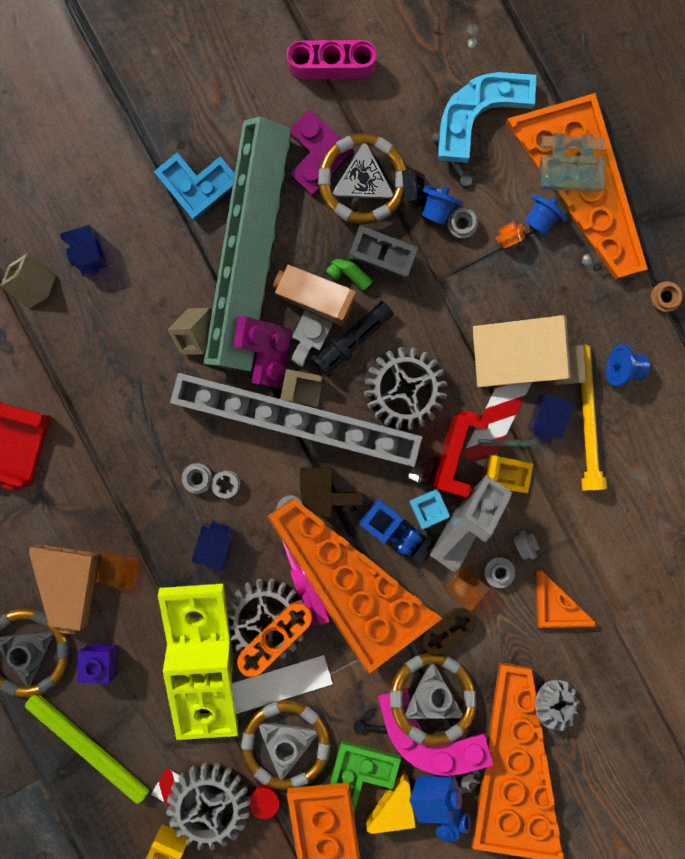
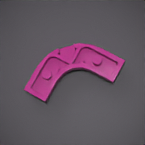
M408 687L402 689V708L404 713L411 701ZM390 692L378 695L385 726L393 745L415 767L435 775L453 776L493 766L484 733L455 740L451 744L443 746L419 744L407 737L397 725L390 708ZM408 719L412 725L422 730L417 719Z

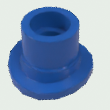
M425 185L423 191L428 195L421 215L445 225L455 206L457 205L462 208L464 203L448 194L449 187L444 186L443 190L431 185Z
M536 194L530 197L536 202L524 221L543 235H546L559 220H562L564 223L568 220L566 215L556 206L558 200L554 197L551 201Z
M618 343L611 351L607 360V381L614 386H623L629 383L630 380L645 379L650 368L649 359L646 355L634 353L629 345Z

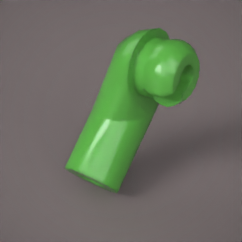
M335 259L326 270V273L335 281L339 280L342 275L349 277L362 291L373 281L355 262Z

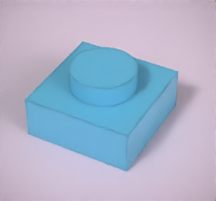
M437 488L409 500L421 529L450 517Z

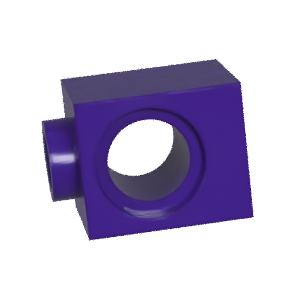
M87 644L78 651L77 683L109 684L117 676L118 644Z

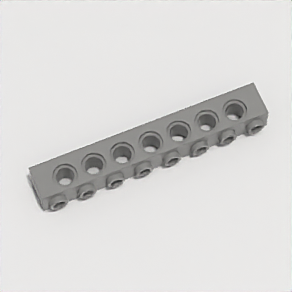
M182 373L177 374L170 401L171 404L415 467L422 436Z

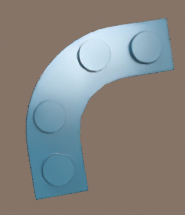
M506 72L489 73L470 80L469 84L461 88L457 93H454L447 103L442 116L437 161L468 163L472 125L476 118L484 111L498 107L533 109L535 105L536 75Z

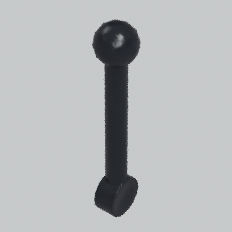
M360 719L356 720L353 724V729L356 733H363L365 730L388 733L386 726L365 724Z

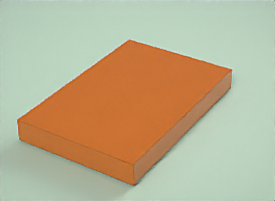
M349 782L288 788L287 799L297 859H361Z

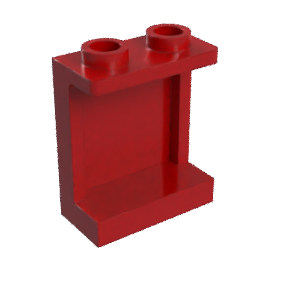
M0 402L1 487L20 491V487L32 486L50 415Z
M464 411L460 415L451 416L432 481V487L468 498L471 485L453 480L467 429L472 428L480 431L487 430L489 423L482 422V415Z

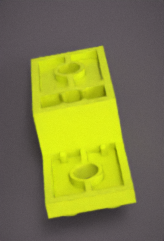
M223 584L159 588L158 600L167 641L163 676L176 740L238 736L239 726L232 688L234 653L232 641H230L231 633L228 629L229 620ZM195 611L203 616L193 618L187 613ZM199 709H206L210 712L200 713Z

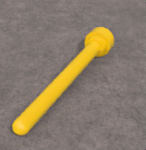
M582 344L584 347L586 382L581 383L587 465V472H584V478H581L582 491L607 489V479L603 477V471L599 470L591 348L587 344Z

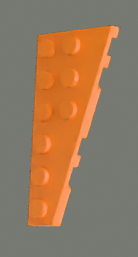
M596 93L508 118L505 123L614 279L646 271L648 268Z
M291 499L267 516L367 673L373 672L443 619L425 606L416 596L398 584L395 579L363 553L356 550L342 536L335 533L296 499Z
M499 662L487 739L493 766L483 768L471 845L475 850L532 859H564L554 808L555 803L547 756L543 744V732L535 710L536 691L532 669L527 666Z

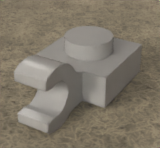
M305 310L292 336L293 340L300 342L291 358L292 363L303 367L311 348L320 352L333 323Z

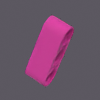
M365 40L296 41L289 46L287 61L290 73L297 79H364L371 76L375 71L377 53L373 44ZM363 55L368 57L370 61L366 64H359L355 61V58ZM299 56H305L309 59L307 63L302 65L296 64L294 60ZM328 56H336L339 59L336 64L332 65L324 60Z

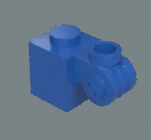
M379 498L374 501L359 521V525L384 544L388 539L394 542L395 551L400 555L402 553L405 556L407 554L411 557L414 550L418 548V544H421L424 540L418 532L419 529L415 526L411 528L408 525L406 527L401 522L404 518Z
M418 776L409 799L418 823H439L436 835L441 840L450 843L459 840L462 833H469L470 817L467 813H462V795L457 790L453 777Z

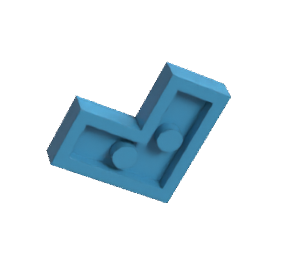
M178 152L154 171L156 176L194 221L232 191L235 175L221 156L196 175Z

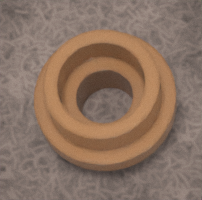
M661 282L651 292V302L661 312H671L677 309L682 302V291L673 282ZM663 292L668 293L670 296L668 303L664 302L661 298Z

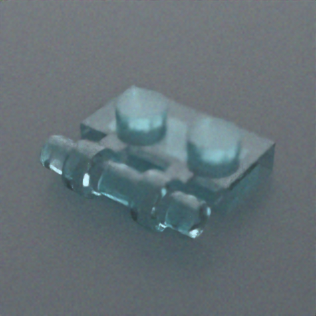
M554 133L553 136H541L540 148L552 149L553 155H542L540 158L539 189L602 191L605 179V157H593V150L603 151L605 139L593 138L592 134H582L581 137H565L564 133ZM565 149L580 150L581 156H565Z

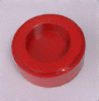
M266 785L256 787L250 795L249 809L259 819L273 817L279 809V793L276 789Z

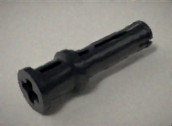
M381 300L340 338L333 337L328 347L319 355H313L310 359L329 378L332 376L331 372L344 360L349 361L351 359L352 351L394 316L393 311Z

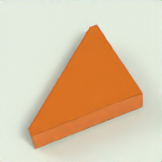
M536 570L538 628L596 627V622L543 571Z

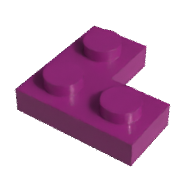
M308 109L292 126L290 136L309 154L290 173V177L313 198L320 190L318 176L322 159L335 142L341 140V138ZM352 148L341 153L335 159L331 167V177L354 154Z
M238 316L233 347L256 353L252 384L282 389L292 329L246 316Z

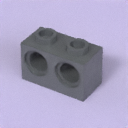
M360 225L350 249L348 261L355 262L359 266L405 283L419 247Z

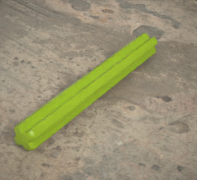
M32 695L25 704V708L133 802L139 804L144 800L149 789L41 695Z

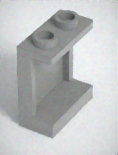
M486 475L468 495V498L452 514L430 556L453 572H456L465 559L475 537L477 536L485 542L492 535L512 492Z

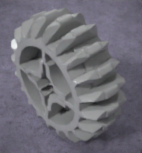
M403 347L398 348V358H395L390 350L387 351L386 356L389 362L386 363L382 358L378 357L376 362L381 369L369 368V373L376 376L375 380L365 379L366 385L373 386V390L364 392L365 397L374 396L375 398L374 401L367 404L368 408L378 405L380 410L374 414V417L378 419L385 413L387 418L384 420V425L386 426L391 423L392 418L397 420L395 424L396 430L401 429L402 421H406L408 430H413V420L415 419L420 427L425 426L422 416L426 415L428 419L434 420L436 417L430 409L434 408L441 411L443 406L435 401L437 398H447V394L438 392V388L446 387L447 382H437L436 379L443 375L444 371L442 369L435 373L432 371L431 368L437 364V361L433 359L427 365L424 362L428 355L426 352H423L419 359L415 358L416 348L410 349L409 357H405ZM400 364L413 365L422 370L425 375L418 378H409L401 369ZM391 368L394 374L395 387L381 395L380 383L382 377ZM401 380L406 385L420 383L413 387L414 390L410 391L412 393L410 398L405 393L391 396V394L398 391L397 388L401 387L399 385ZM429 383L430 396L426 405L420 410L416 393L420 387ZM400 399L406 403L412 414L396 413L388 408L385 403Z
M259 578L256 582L257 589H254L253 585L247 582L245 584L247 594L240 589L236 590L235 595L240 601L230 599L228 605L234 610H227L228 619L233 620L229 622L228 629L235 631L231 633L230 641L236 639L240 641L235 647L237 652L253 640L248 636L244 628L256 630L260 633L266 627L258 621L261 619L263 610L265 614H269L268 618L271 616L273 620L283 611L274 610L270 606L267 596L281 601L287 607L293 603L291 599L296 595L297 591L295 589L285 594L283 591L287 583L282 582L279 589L274 588L275 579L270 578L268 587H264L262 578ZM257 597V613L248 616V618L241 619L244 605ZM297 599L296 601L303 602V599ZM303 610L299 612L290 611L292 614L291 626L298 619H303L305 614ZM283 620L278 622L281 625L284 624ZM274 630L270 631L266 635L268 645L271 647L281 646L284 642V637L274 642ZM288 631L290 636L294 634V632ZM301 634L295 641L301 642L304 636ZM260 642L256 644L260 647V650L257 652V662L259 657L265 652ZM293 642L288 649L294 652L296 644ZM286 650L279 655L282 659L286 658Z
M205 762L201 766V772L195 766H192L189 770V775L184 772L181 773L179 776L180 782L173 783L171 787L173 793L169 794L167 798V803L170 806L167 808L166 813L168 816L173 817L169 823L170 827H179L176 833L177 838L183 835L188 836L186 840L187 846L193 840L197 841L198 850L203 848L204 843H208L212 851L215 849L217 841L221 846L225 847L228 843V837L235 841L238 837V830L243 831L246 826L244 819L249 818L250 810L246 808L250 805V797L244 796L248 790L247 786H238L241 780L240 775H236L233 778L229 777L231 773L230 767L226 768L224 773L220 772L219 763L214 765L213 770H209V766ZM209 785L216 786L222 790L214 791ZM195 788L197 802L193 803L191 808L186 810L185 796ZM232 802L233 814L226 822L222 823L221 810L226 808V804ZM197 822H204L205 824H207V826L201 825Z

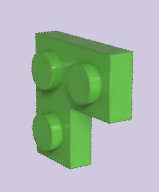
M341 740L330 784L350 783L353 810L355 811L363 782L389 789L394 788L401 757L400 755Z

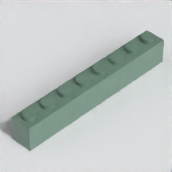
M261 116L243 121L204 364L249 372H251L256 354L255 352L233 347L238 316L260 320L262 303L265 300L266 277L270 269L271 246L275 239L276 216L280 208L281 185L285 178L284 167L286 155L290 147L289 136L291 130L287 126Z

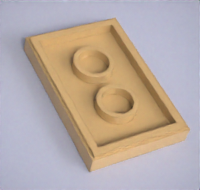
M565 315L473 326L477 387L571 379L567 318Z

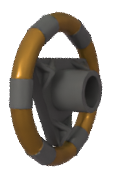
M29 608L15 609L0 616V631L18 620L34 621L47 627L50 631L0 636V651L7 659L9 666L15 670L25 686H20L4 679L0 674V691L20 698H29L32 695L39 696L51 690L63 678L70 660L69 640L65 633L58 632V627L48 625L44 612ZM55 637L58 653L57 665L51 675L38 684L31 686Z

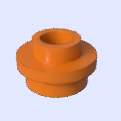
M515 221L498 229L500 235L495 239L497 243L501 242L503 248L510 247L526 237L523 232L525 227L523 224L516 225Z

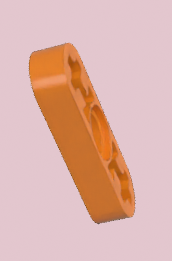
M293 602L268 624L241 651L237 660L240 672L248 677L260 675L309 627L312 619V612L309 606L303 602ZM303 610L305 612L303 615L305 622L303 624L299 621L295 622L290 627V631L294 632V634L290 636L288 630L278 622L283 620L286 625L292 618L290 611L299 612ZM277 630L282 633L284 642L281 646L271 647L268 645L266 635L270 631ZM260 642L263 650L271 654V656L268 658L264 652L258 659L259 667L254 665L247 667L245 665L247 661L245 655L248 654L253 657L260 650V647L256 645Z

